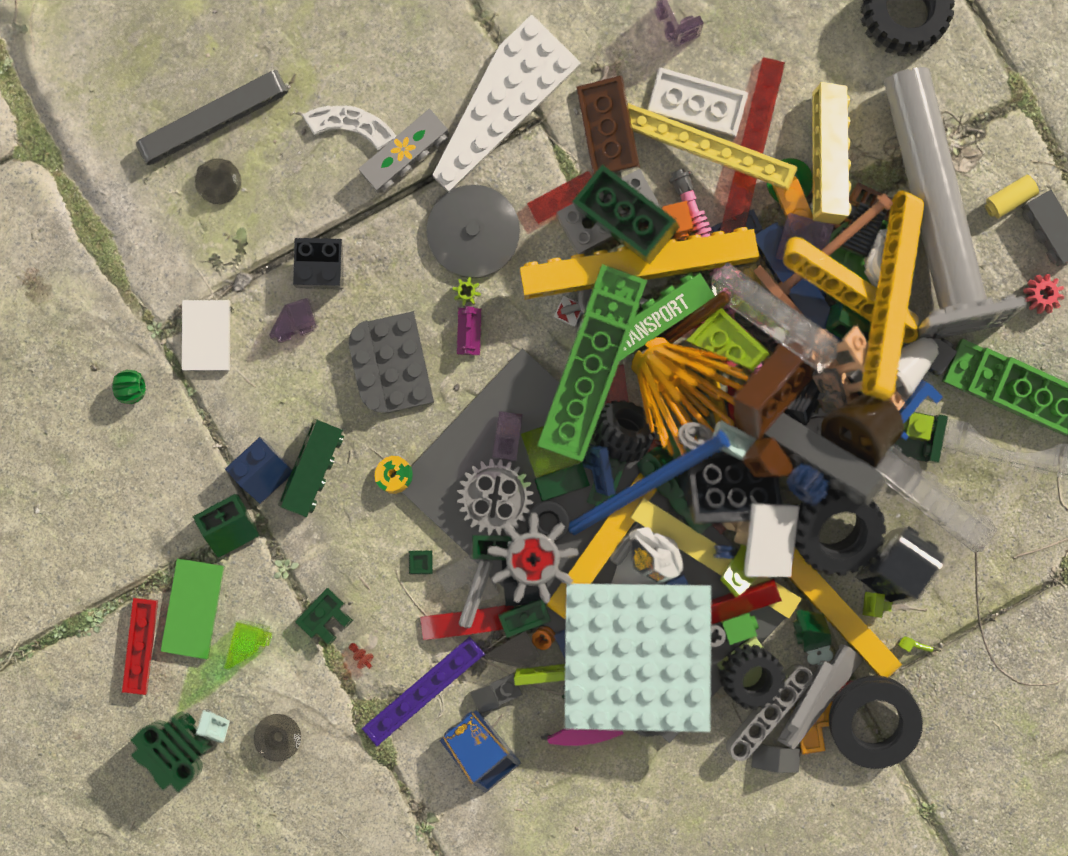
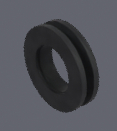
M865 676L850 682L836 695L829 711V728L839 751L852 763L865 768L881 769L900 763L914 751L922 734V714L912 694L901 683L885 676ZM873 701H883L891 704L896 708L899 716L898 727L893 735L877 743L864 742L855 736L852 729V721L859 708Z

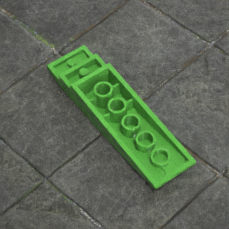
M603 264L601 265L537 446L583 462L629 337L647 280Z
M965 339L959 340L955 349L957 353L948 365L942 379L943 383L1068 437L1067 382L1013 357H1006Z

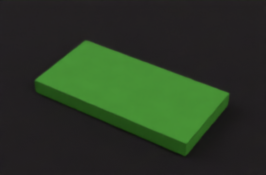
M177 558L161 652L202 659L209 658L225 566Z

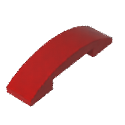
M500 605L477 609L471 628L459 625L462 611L421 616L423 640L503 630L498 614L514 609V606Z

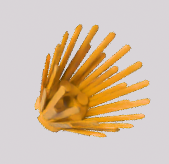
M663 337L654 338L645 343L644 345L648 349L643 354L639 350L637 351L632 360L631 368L638 377L647 423L649 422L650 430L653 433L654 424L650 412L651 408L664 448L667 445L671 456H673L674 450L656 402L681 455L686 453V449H684L683 444L679 443V436L677 435L679 431L662 396L681 426L693 421L679 401L682 402L700 424L708 427L713 433L714 429L697 409L704 416H709L710 412L705 407L707 406L725 423L733 427L735 426V422L694 386L716 401H721L723 398L734 405L733 397L692 370L737 390L742 389L744 386L703 365L748 381V376L738 373L744 370L709 359L728 360L726 357L717 355L718 353L671 344ZM695 435L694 440L699 442Z

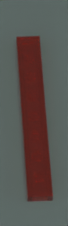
M765 57L761 60L741 146L762 154L785 62ZM734 171L720 231H724V234L733 233L734 229L746 226L757 181L756 178L738 171Z

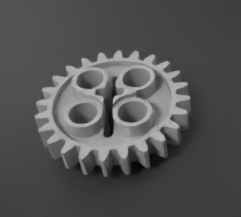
M490 459L489 466H486L481 461V469L479 470L472 466L474 474L465 473L469 480L467 482L460 481L465 488L464 490H457L459 494L463 495V498L457 500V502L464 503V507L459 511H467L468 513L464 520L472 519L473 522L470 526L472 528L479 524L480 533L484 528H488V535L492 534L493 529H496L498 535H501L502 524L505 521L519 528L517 520L525 522L526 520L522 514L523 512L529 513L530 510L526 508V505L533 504V501L527 499V496L532 495L533 492L526 490L531 485V482H523L527 475H518L520 467L512 470V462H509L506 467L503 466L502 459L499 460L498 465H494L493 460ZM500 476L498 495L502 496V500H497L495 517L491 518L490 513L493 501L489 499V494L494 493L496 477ZM489 477L492 480V487L489 490L484 491L479 487L481 478ZM510 480L515 483L516 489L513 493L506 494L503 492L502 485L505 481ZM480 500L486 501L489 505L488 511L484 514H479L475 509L476 503ZM502 504H509L511 506L512 513L509 517L504 518L500 516L498 509Z

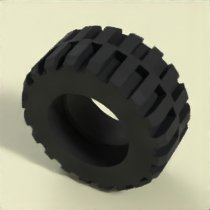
M863 0L860 11L863 14L861 19L862 26H867L865 33L868 38L872 36L875 38L874 45L878 48L881 45L886 47L885 52L892 54L893 51H897L898 56H905L907 53H910L911 56L918 55L921 51L925 52L930 49L950 26L949 23L954 16L952 8L955 5V0H923L927 7L928 17L923 25L916 28H907L897 24L888 13L887 0Z
M827 484L829 486L827 494L816 505L806 504L803 500H801L800 505L796 504L799 506L795 547L806 563L811 565L814 570L818 572L823 571L825 575L833 576L834 572L838 576H845L848 571H851L853 574L859 571V567H866L870 564L869 560L872 557L876 558L879 554L877 549L882 547L885 541L882 535L886 534L885 518L874 500L868 506L863 503L857 504L848 497L847 493L842 490L836 491ZM840 513L856 514L855 526L845 539L832 544L819 542L821 528L829 518Z

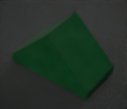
M472 535L471 559L506 560L505 557L489 554L487 552L488 547L497 546L508 549L513 540L510 536Z

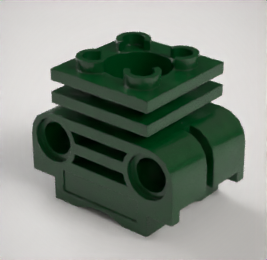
M181 711L173 715L167 722L162 720L154 721L140 729L130 739L137 748L131 754V757L152 774L155 783L163 791L167 787L172 786L179 793L201 774L203 769L200 757L214 746L211 743L212 740L196 734L198 729L195 726L196 720L188 712L184 714ZM152 730L157 733V739L152 735ZM184 765L190 769V774L184 770Z

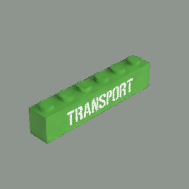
M687 273L680 278V284L675 287L673 285L666 287L660 292L662 296L655 301L651 298L641 305L643 309L635 315L620 361L715 296L701 273Z

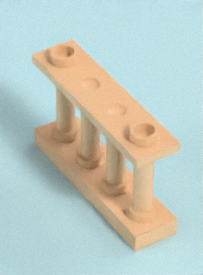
M857 326L850 330L842 340L843 342L827 346L822 336L815 337L809 344V346L813 347V368L838 407L848 405L859 397L857 392L862 391V381L851 384L845 374L859 369L864 373L868 343ZM848 350L855 361L839 365L833 354ZM895 388L889 400L900 410L905 402Z

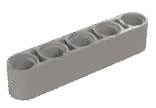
M801 664L792 665L785 672L786 679L782 680L785 684L784 689H789L788 698L781 700L780 697L776 696L773 699L775 702L772 705L767 703L764 709L757 706V710H753L726 743V749L735 760L744 761L748 759L811 685L813 675L809 669ZM801 670L804 671V679L796 682V673ZM768 707H774V714L766 718L764 716L765 710ZM753 725H758V733L754 736H750V727H752ZM743 743V751L735 754L733 752L735 745Z

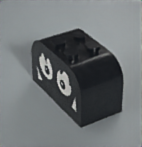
M903 526L891 530L884 537L883 546L877 549L879 554L876 558L872 557L869 560L870 564L866 567L863 566L855 578L874 592L885 594V600L892 602V605L917 601L941 567L945 555L938 551L939 547L919 537L920 534L910 526Z

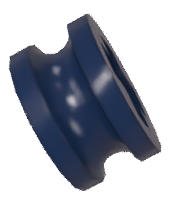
M714 545L716 553L713 554V557L735 558V555L732 553L735 550V546Z

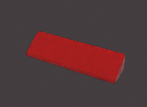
M771 579L750 586L738 597L730 593L712 599L711 625L782 601L775 580Z

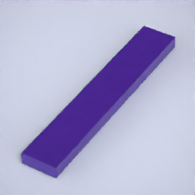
M469 636L368 722L362 730L377 747L484 656L485 653Z

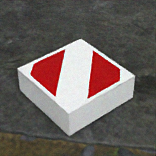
M563 296L553 318L575 327L581 311L565 315L561 314V309L566 305H573L578 302Z

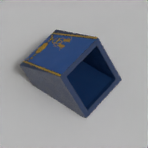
M477 710L466 714L460 724L448 729L444 733V737L439 740L470 783L484 793H487L521 764V761Z

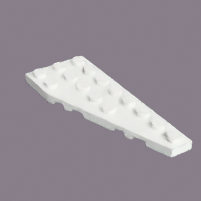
M533 15L529 16L499 45L433 173V178L448 193L581 65V62Z

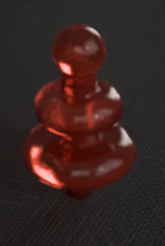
M351 643L349 649L355 653L353 659L358 661L357 668L362 669L367 666L368 669H371L373 666L370 662L374 658L373 654L365 655V649L359 650L356 643Z

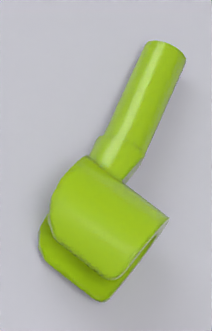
M904 636L898 644L899 647L909 653L913 647L933 652V647L921 644L907 636Z

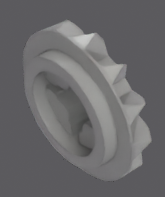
M690 422L682 425L677 435L679 436V443L684 444V449L692 450L711 439L713 432L705 425ZM695 435H697L699 442L694 440Z

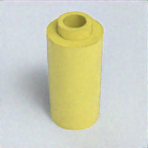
M1026 174L988 197L985 209L991 217L995 216L999 219L1039 194L1038 186L1033 178Z

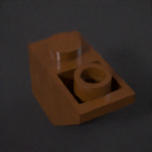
M773 437L755 440L742 459L754 477H789L795 469Z

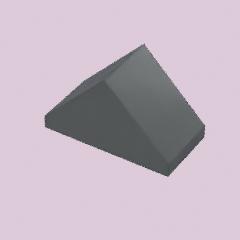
M760 744L752 753L751 767L775 773H798L801 749Z

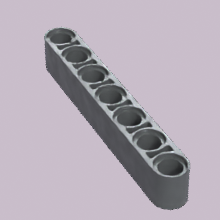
M278 70L270 71L139 139L135 145L146 165L155 164L282 98L288 93V89Z

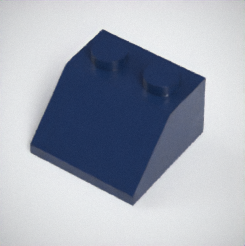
M259 437L231 462L225 470L249 495L261 504L289 478L292 468L264 438Z

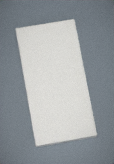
M659 67L647 110L679 123L736 138L748 92Z

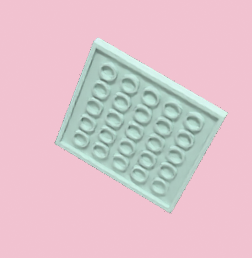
M566 584L565 729L710 732L711 586Z

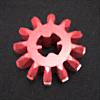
M1046 274L1044 278L1041 275L1035 276V281L1029 280L1027 282L1030 288H1025L1023 292L1029 295L1024 299L1025 302L1031 301L1030 310L1037 307L1038 314H1042L1044 310L1049 314L1053 312V308L1057 309L1061 306L1058 301L1063 300L1064 296L1059 294V292L1064 290V287L1056 286L1059 279L1055 278L1051 281L1050 275ZM1045 290L1044 294L1047 293L1048 297L1043 299L1044 295H1040V291Z

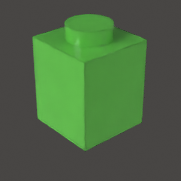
M749 613L720 622L729 645L757 636L755 630L759 629L755 616L750 617Z

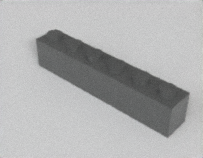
M784 413L781 414L761 438L773 437L794 465H809L812 469H816L834 490L844 491L857 504L863 503L868 506L885 485L884 474Z

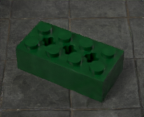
M603 164L572 201L578 211L648 264L652 263L680 228L675 218ZM605 199L611 200L609 203H604ZM623 213H630L628 217L623 218L622 216ZM641 227H649L648 230L643 232L641 231Z

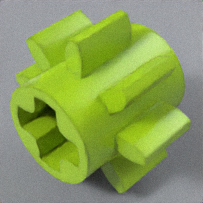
M471 277L468 278L467 282L458 279L459 287L452 288L453 291L458 292L454 300L458 301L461 299L463 307L466 306V302L470 301L475 305V296L481 297V293L475 290L480 284L476 283L473 285ZM464 287L467 289L472 288L470 297L461 295Z

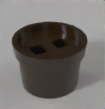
M865 393L848 405L839 407L826 415L821 423V436L874 469H877L883 462L888 450L897 442L904 431L903 418L897 407L889 399L884 401Z

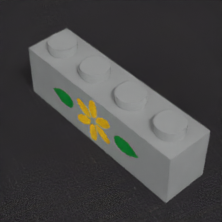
M429 108L359 168V172L377 193L380 191L386 192L395 184L393 182L394 179L399 175L404 177L412 170L411 165L417 160L419 162L423 161L430 154L428 150L434 145L439 147L447 140L448 129Z

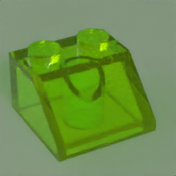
M544 426L521 433L535 478L581 463L579 460L537 446Z
M244 619L237 621L224 669L229 670L264 650L266 646H269L273 635L272 632H269L271 626Z

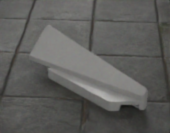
M840 645L831 663L820 661L813 674L811 685L802 694L777 741L791 749H795L862 663L863 657L850 647Z

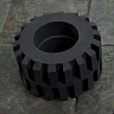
M615 400L603 407L592 438L596 442L595 445L607 448L610 458L618 459L621 462H634V460H641L647 454L656 436L657 426L652 417L654 432L652 433L649 422L647 423L645 410L640 405L637 406L635 403H628L625 400H620V402Z
M749 644L743 645V649L740 647L735 648L734 654L729 653L727 655L729 658L727 662L724 660L722 662L724 670H720V676L723 678L720 682L724 687V691L738 705L740 704L745 709L749 707L751 710H757V706L764 709L767 703L772 705L775 702L773 699L776 696L778 698L781 696L779 690L785 687L782 680L786 679V676L782 672L784 670L782 664L769 651L758 645L753 644L751 647ZM754 667H761L762 674L759 681L753 686L743 687L745 674Z

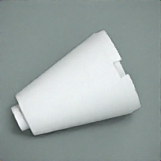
M922 337L901 349L895 388L903 400H907L913 394L939 354L938 345L931 338Z

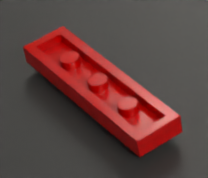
M133 598L122 686L123 693L147 694L158 600Z

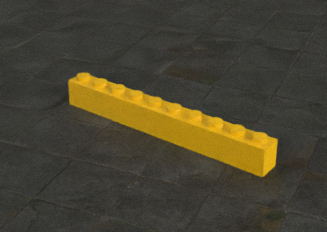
M747 227L734 229L733 233L724 234V231H717L711 233L708 237L701 238V235H693L687 237V240L684 241L670 239L651 264H648L625 246L618 248L617 252L608 253L607 250L594 252L592 256L585 257L584 254H576L571 256V259L562 261L561 258H552L543 264L528 262L524 264V267H520V276L524 299L528 300L593 289L602 264L649 280L757 262L759 253L754 229L747 230Z

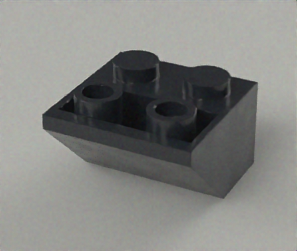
M295 238L293 285L296 288L343 289L344 261L342 239Z

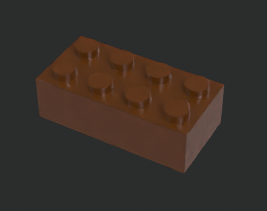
M788 336L783 343L781 342L777 345L775 352L763 361L761 368L756 373L751 374L746 385L736 391L733 397L735 428L757 440L762 438L813 379V347L791 336Z

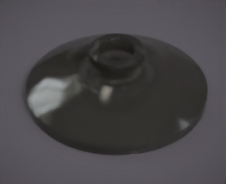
M272 714L263 718L258 723L254 732V744L259 754L267 760L275 762L284 761L292 757L299 749L301 731L298 724L291 717L284 714ZM280 732L283 735V739L277 741L275 733Z

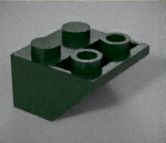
M234 494L192 516L203 538L218 558L260 537L239 494Z

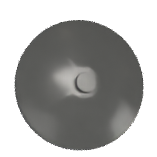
M464 185L454 188L450 193L447 192L437 201L429 215L427 239L431 252L441 266L455 275L465 278H482L492 275L508 264L518 247L520 226L516 211L505 196L490 187Z

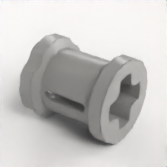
M712 624L711 633L714 632V629H717L716 633L720 636L719 639H714L711 642V646L718 647L724 643L726 635L721 627Z

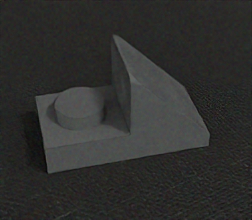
M513 673L470 692L479 713L498 708L501 704L523 695L519 685L515 686Z

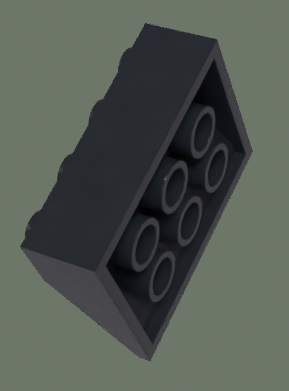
M717 451L678 474L694 524L750 521L752 504L782 505L779 478L754 477L744 461L724 451Z

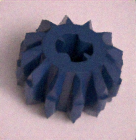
M800 464L791 472L786 480L788 488L793 491V495H796L799 500H803L806 504L816 505L825 497L829 490L827 480L809 465Z

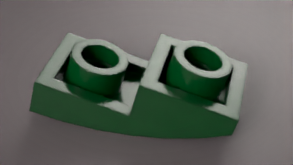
M582 463L534 479L542 502L590 486Z

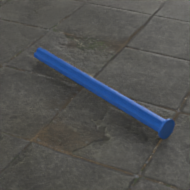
M722 430L717 431L716 436L569 522V533L573 535L580 533L724 447L729 448L730 442L726 434Z

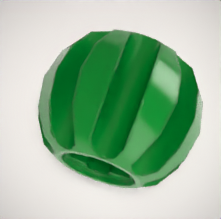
M126 369L114 376L112 390L116 400L124 404H134L144 398L146 385L141 373Z

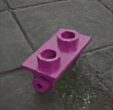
M470 306L458 308L457 354L480 355L482 308Z

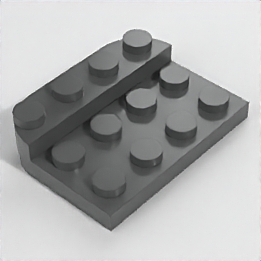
M414 311L371 321L366 320L352 329L349 337L350 354L360 398L369 409L378 413H390L434 403Z

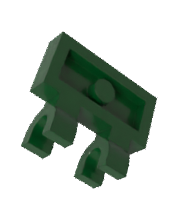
M326 588L295 623L311 638L318 634L329 645L337 637L325 625L334 617L343 627H348L353 622V619L341 610L345 603L330 588Z

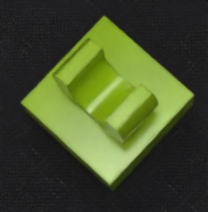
M865 592L862 615L882 618L883 611L891 612L892 602L884 601L885 594Z

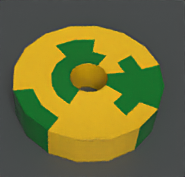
M389 456L379 462L374 476L377 485L383 491L389 494H397L408 488L412 481L413 472L412 467L405 459L399 456ZM396 472V476L391 478L392 473Z

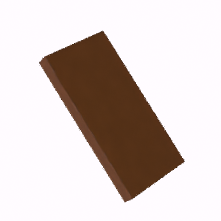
M620 75L577 86L593 175L602 164L613 173L640 168L623 77Z

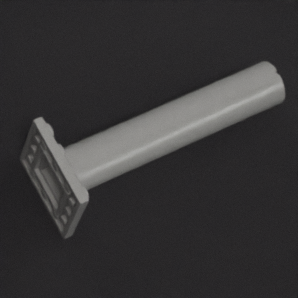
M917 67L913 68L912 71L907 69L892 74L885 79L884 85L911 194L921 198L924 202L920 232L940 309L929 313L930 316L926 317L924 322H921V325L918 327V337L915 341L922 337L941 339L1003 326L1026 306L1024 296L1016 298L1015 295L1002 297L1000 302L994 303L992 297L986 298L930 69Z

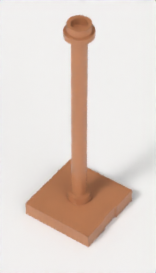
M885 193L881 196L878 195L876 197L878 199L876 204L821 251L830 256L884 208L889 211L891 209L890 206L893 205L892 201ZM761 265L753 271L782 306L787 308L788 312L791 311L793 318L796 315L799 319L804 316L787 296L791 293L790 289L803 279L802 276L795 272L784 283L781 281L777 284Z

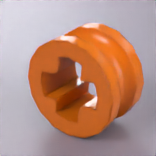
M548 626L539 627L532 636L534 646L541 650L549 649L555 641V632ZM541 634H542V635H545V639H548V640H547V641H544V640H543V637H540Z

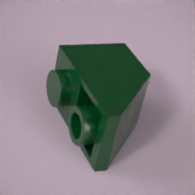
M797 610L796 620L793 621L794 637L797 645L801 644L804 652L831 645V633L824 614Z

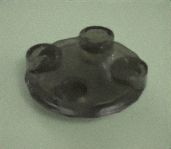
M211 159L197 168L195 187L198 194L205 201L212 204H225L232 201L238 195L241 188V175L231 161Z

